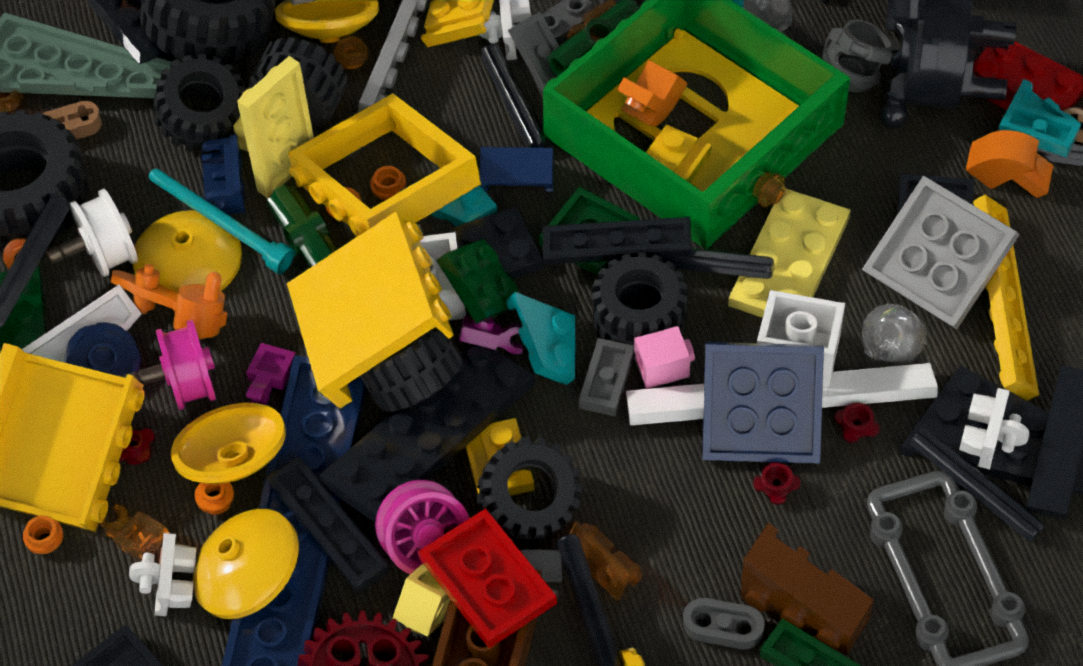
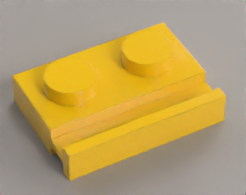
M494 0L431 1L424 24L426 34L421 36V40L427 47L486 33L487 29L484 24L489 21Z
M666 124L646 153L691 183L711 155L712 144L707 142L704 145L698 142V138Z
M516 418L491 423L465 447L477 495L480 493V489L477 488L478 480L482 476V471L497 450H501L505 444L511 441L517 443L520 440L521 434ZM519 470L510 475L508 479V492L510 496L535 490L530 470Z

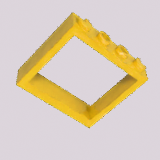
M393 93L288 152L291 164L289 174L294 177L297 187L305 188L317 204H324L336 220H342L350 226L356 237L395 211L407 222L413 220L417 223L481 185L476 156ZM392 130L440 169L370 209L323 169Z

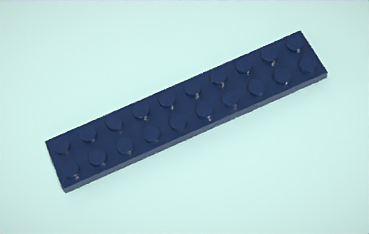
M294 355L281 410V417L286 428V437L279 452L269 462L259 509L274 510L283 515L293 525L299 542L298 558L289 581L269 604L251 615L232 620L222 666H297L299 655L306 654L303 651L305 641H313L330 560L270 487L267 476L300 456L320 481L319 475L355 445L367 388L360 376L348 383L353 401L340 409L318 391L309 357ZM328 490L337 503L342 506L343 500Z

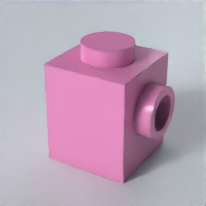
M678 326L634 338V359L646 389L690 377V362L695 361L694 350L689 339L683 340Z

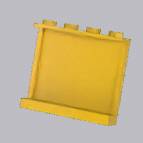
M397 211L287 283L318 391L340 409L353 401L348 383L428 331L437 327L446 337L451 338L454 336L448 321L452 318L451 313L439 296L442 287L430 270V266L433 265L432 259L420 242L424 239L423 234L413 220L407 222Z
M4 343L0 353V507L36 517L48 516L59 523L96 532L98 524L102 523L107 515L108 501L106 499L110 487L114 486L119 478V459L123 448H127L131 441V423L135 411L138 412L142 407L144 385L133 375L127 374V377L124 378L28 354L18 346Z

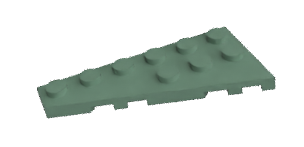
M4 13L0 18V92L155 98L156 86L161 78V73L165 68L170 69L171 61L157 57L150 60V62L138 64L124 47L8 13Z

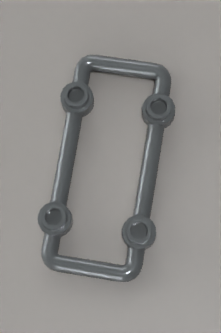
M943 471L929 472L872 490L867 498L868 510L873 519L870 527V538L875 545L886 549L918 621L914 634L917 645L923 650L932 653L937 666H987L1023 654L1029 644L1028 633L1022 623L1025 604L1017 594L1007 591L974 520L977 510L975 498L970 493L961 491L957 482ZM938 486L942 487L947 497L944 516L949 523L961 528L994 599L990 611L991 618L997 626L1008 629L1012 641L956 658L950 656L946 647L949 633L948 625L941 617L932 615L900 543L903 530L902 522L895 514L887 512L883 505V502Z

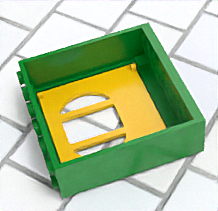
M646 0L638 11L628 19H623L614 31L605 38L599 39L591 50L581 58H576L567 70L557 78L549 80L543 89L544 137L661 219L690 217L692 241L706 250L844 125L850 77L731 0ZM648 60L673 73L687 72L704 76L716 83L727 98L728 111L724 112L687 87L680 97L717 122L698 139V142L704 145L707 142L712 144V151L691 183L615 131L614 119L620 117L653 141L661 132L656 126H650L622 111L621 109L627 96L617 90L623 78L636 84Z

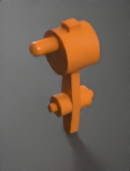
M145 264L143 268L137 269L136 275L121 270L112 271L111 283L120 285L122 289L132 293V302L142 314H147L148 311L154 310L156 303L172 308L175 311L173 323L175 330L187 327V321L193 319L198 339L201 340L217 336L220 333V328L226 325L228 313L223 311L225 295L220 291L221 275L217 272H210L207 275L205 285H185L180 287L178 293L159 284L160 272L154 269L152 264Z

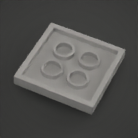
M923 176L862 270L957 330L1013 246L1019 233Z

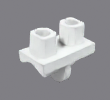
M499 0L501 16L491 11L489 21L484 24L487 29L486 33L480 34L482 38L488 39L490 43H497L499 38L503 36L507 60L517 59L516 49H518L508 29L513 27V23L522 22L531 16L529 0Z
M998 388L996 398L978 394L973 395L968 419L986 423L988 428L985 430L965 425L959 450L979 456L978 467L990 470L997 440L1003 443L1002 450L1008 453L1013 452L1014 446H1022L1028 441L1029 430L1020 423V415L1011 414L1009 420H1003L1009 390Z
M164 533L159 564L154 563V554L144 553L142 561L132 564L129 569V577L132 581L140 584L139 591L141 593H150L152 585L157 584L154 616L166 617L168 607L190 608L193 581L172 580V572L193 574L196 548L175 544L176 534Z

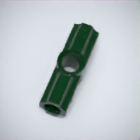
M621 0L600 17L590 20L584 29L549 54L547 59L550 63V69L557 77L561 75L576 58H581L592 49L596 42L590 35L597 36L599 39L605 38L616 29L623 19H628L640 9L634 1Z
M282 185L273 190L272 195L267 199L268 207L282 226L286 241L295 250L296 256L301 255L308 267L311 268L338 250L331 241L327 226L317 211L311 212L294 186Z

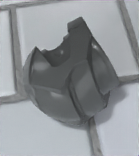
M853 19L849 20L844 28H832L825 42L823 60L850 77L848 92L860 93L880 83V66L882 64H889L891 58L900 49L895 40H892L876 25L864 20Z

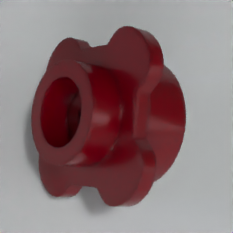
M853 403L844 410L837 411L835 414V422L841 425L844 431L843 439L849 443H855L864 436L874 437L879 433L880 426L873 421V411L866 404ZM854 422H860L861 424L855 425Z
M148 428L142 431L132 430L131 441L127 448H123L119 461H125L131 465H138L148 461L151 457L150 443L155 439L154 432ZM132 443H137L135 446H130Z
M773 462L764 468L762 476L754 479L753 487L757 492H763L770 497L772 504L782 505L786 501V496L791 491H796L800 488V479L798 476L793 475L788 466ZM773 482H780V485L775 486Z

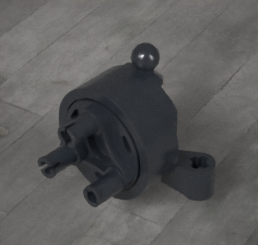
M888 0L885 30L898 33L901 45L900 50L890 61L892 67L898 68V75L891 80L890 92L886 93V97L889 99L879 113L882 124L890 129L902 127L908 118V111L905 105L956 110L960 96L1005 100L1007 79L975 76V72H972L976 46L1008 50L1009 44L1014 45L1017 22L984 20V16L971 15V0Z

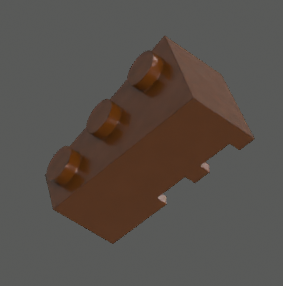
M767 523L743 559L740 598L744 599L748 606L757 609L759 612L766 611L779 618L780 621L783 618L832 649L848 655L871 618L874 599L833 569H830L827 574L807 560L810 555L807 550L801 546L796 551L791 549L775 537L778 529Z

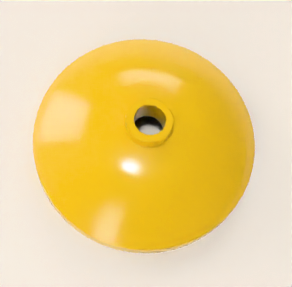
M286 0L275 8V17L283 27L301 36L319 39L322 43H333L339 41L340 37L355 33L371 22L379 12V5L377 0H316L293 5L290 0Z
M195 210L175 212L158 219L140 235L134 247L138 263L133 264V269L136 275L137 269L143 268L145 264L154 265V269L160 272L159 284L178 293L180 287L185 285H205L207 275L210 272H217L221 275L220 291H222L231 283L240 268L242 261L241 243L239 239Z
M237 403L223 406L196 418L177 435L172 444L171 459L177 472L186 479L204 484H223L237 481L259 471L276 456L285 441V424L281 415L275 409L263 404Z
M270 509L245 511L221 524L208 537L195 563L192 580L193 591L198 603L210 614L222 619L246 617L269 604L285 587L297 562L299 542L293 525L283 515Z

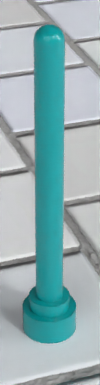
M160 169L150 171L149 179L153 183L260 253L266 267L278 275L283 274L289 268L295 257L294 249L283 242H268Z

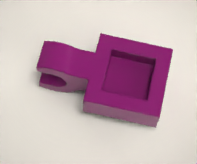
M464 316L459 341L494 350L500 347L512 354H522L523 345L512 342L510 338L514 334H519L518 330L523 325L522 323H512L506 328H500L501 325L495 324L492 318L476 324L472 317Z
M264 343L260 344L246 371L248 381L253 382L246 394L247 398L252 399L250 403L268 406L272 387L280 390L284 389L290 376L296 352Z

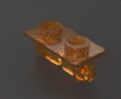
M577 521L574 522L570 534H575L579 538L592 577L617 601L621 600L627 584L635 586L642 579L643 574L639 571L640 566L634 563L621 550L612 554L611 551H613L615 544L600 532L596 525L590 526L588 523L581 525Z

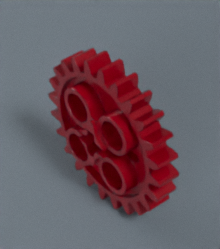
M360 611L358 621H352L350 615L346 612L343 615L342 625H338L336 621L330 618L327 623V632L320 628L315 629L313 637L315 642L311 640L305 641L303 651L306 654L299 655L297 666H360V643L366 645V666H426L428 655H416L420 650L421 641L408 642L410 628H406L399 633L395 631L397 619H392L386 626L381 624V613H377L372 622L367 621L364 611ZM344 652L350 655L352 659L341 662L336 660L333 654ZM384 652L393 659L388 662L379 661L375 658L374 654Z

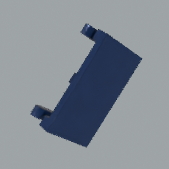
M237 134L230 135V138L213 139L204 142V151L220 150L217 153L210 152L202 155L204 199L228 215L246 213L242 155Z
M481 147L479 174L481 185L479 186L484 191L489 190V185L545 186L546 192H553V148Z

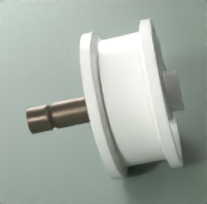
M105 189L98 191L99 197L81 205L76 201L70 203V209L77 225L79 236L60 244L59 247L55 246L46 250L52 264L62 260L63 257L67 258L85 249L103 277L109 275L110 268L129 261L132 265L138 263V257L129 235L132 233L130 224L125 214L119 213L112 198Z

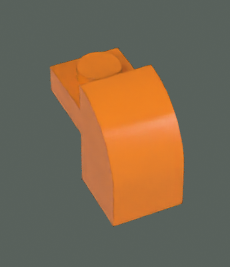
M648 60L636 84L626 78H623L617 90L627 96L621 110L650 126H657L672 112L688 82L673 72Z
M1002 130L989 133L972 142L965 170L990 189L1012 179L1034 197L1040 198L1048 194L1054 165L1037 153L1039 140L1022 132Z

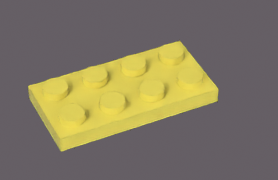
M290 56L278 66H274L254 87L247 89L241 98L237 100L257 191L266 198L272 195L274 189L282 186L292 177L289 174L291 164L288 152L314 138L300 63Z
M782 187L750 255L772 257L775 264L773 276L770 279L739 276L729 296L728 306L763 318L770 290L813 298L850 219L851 210Z

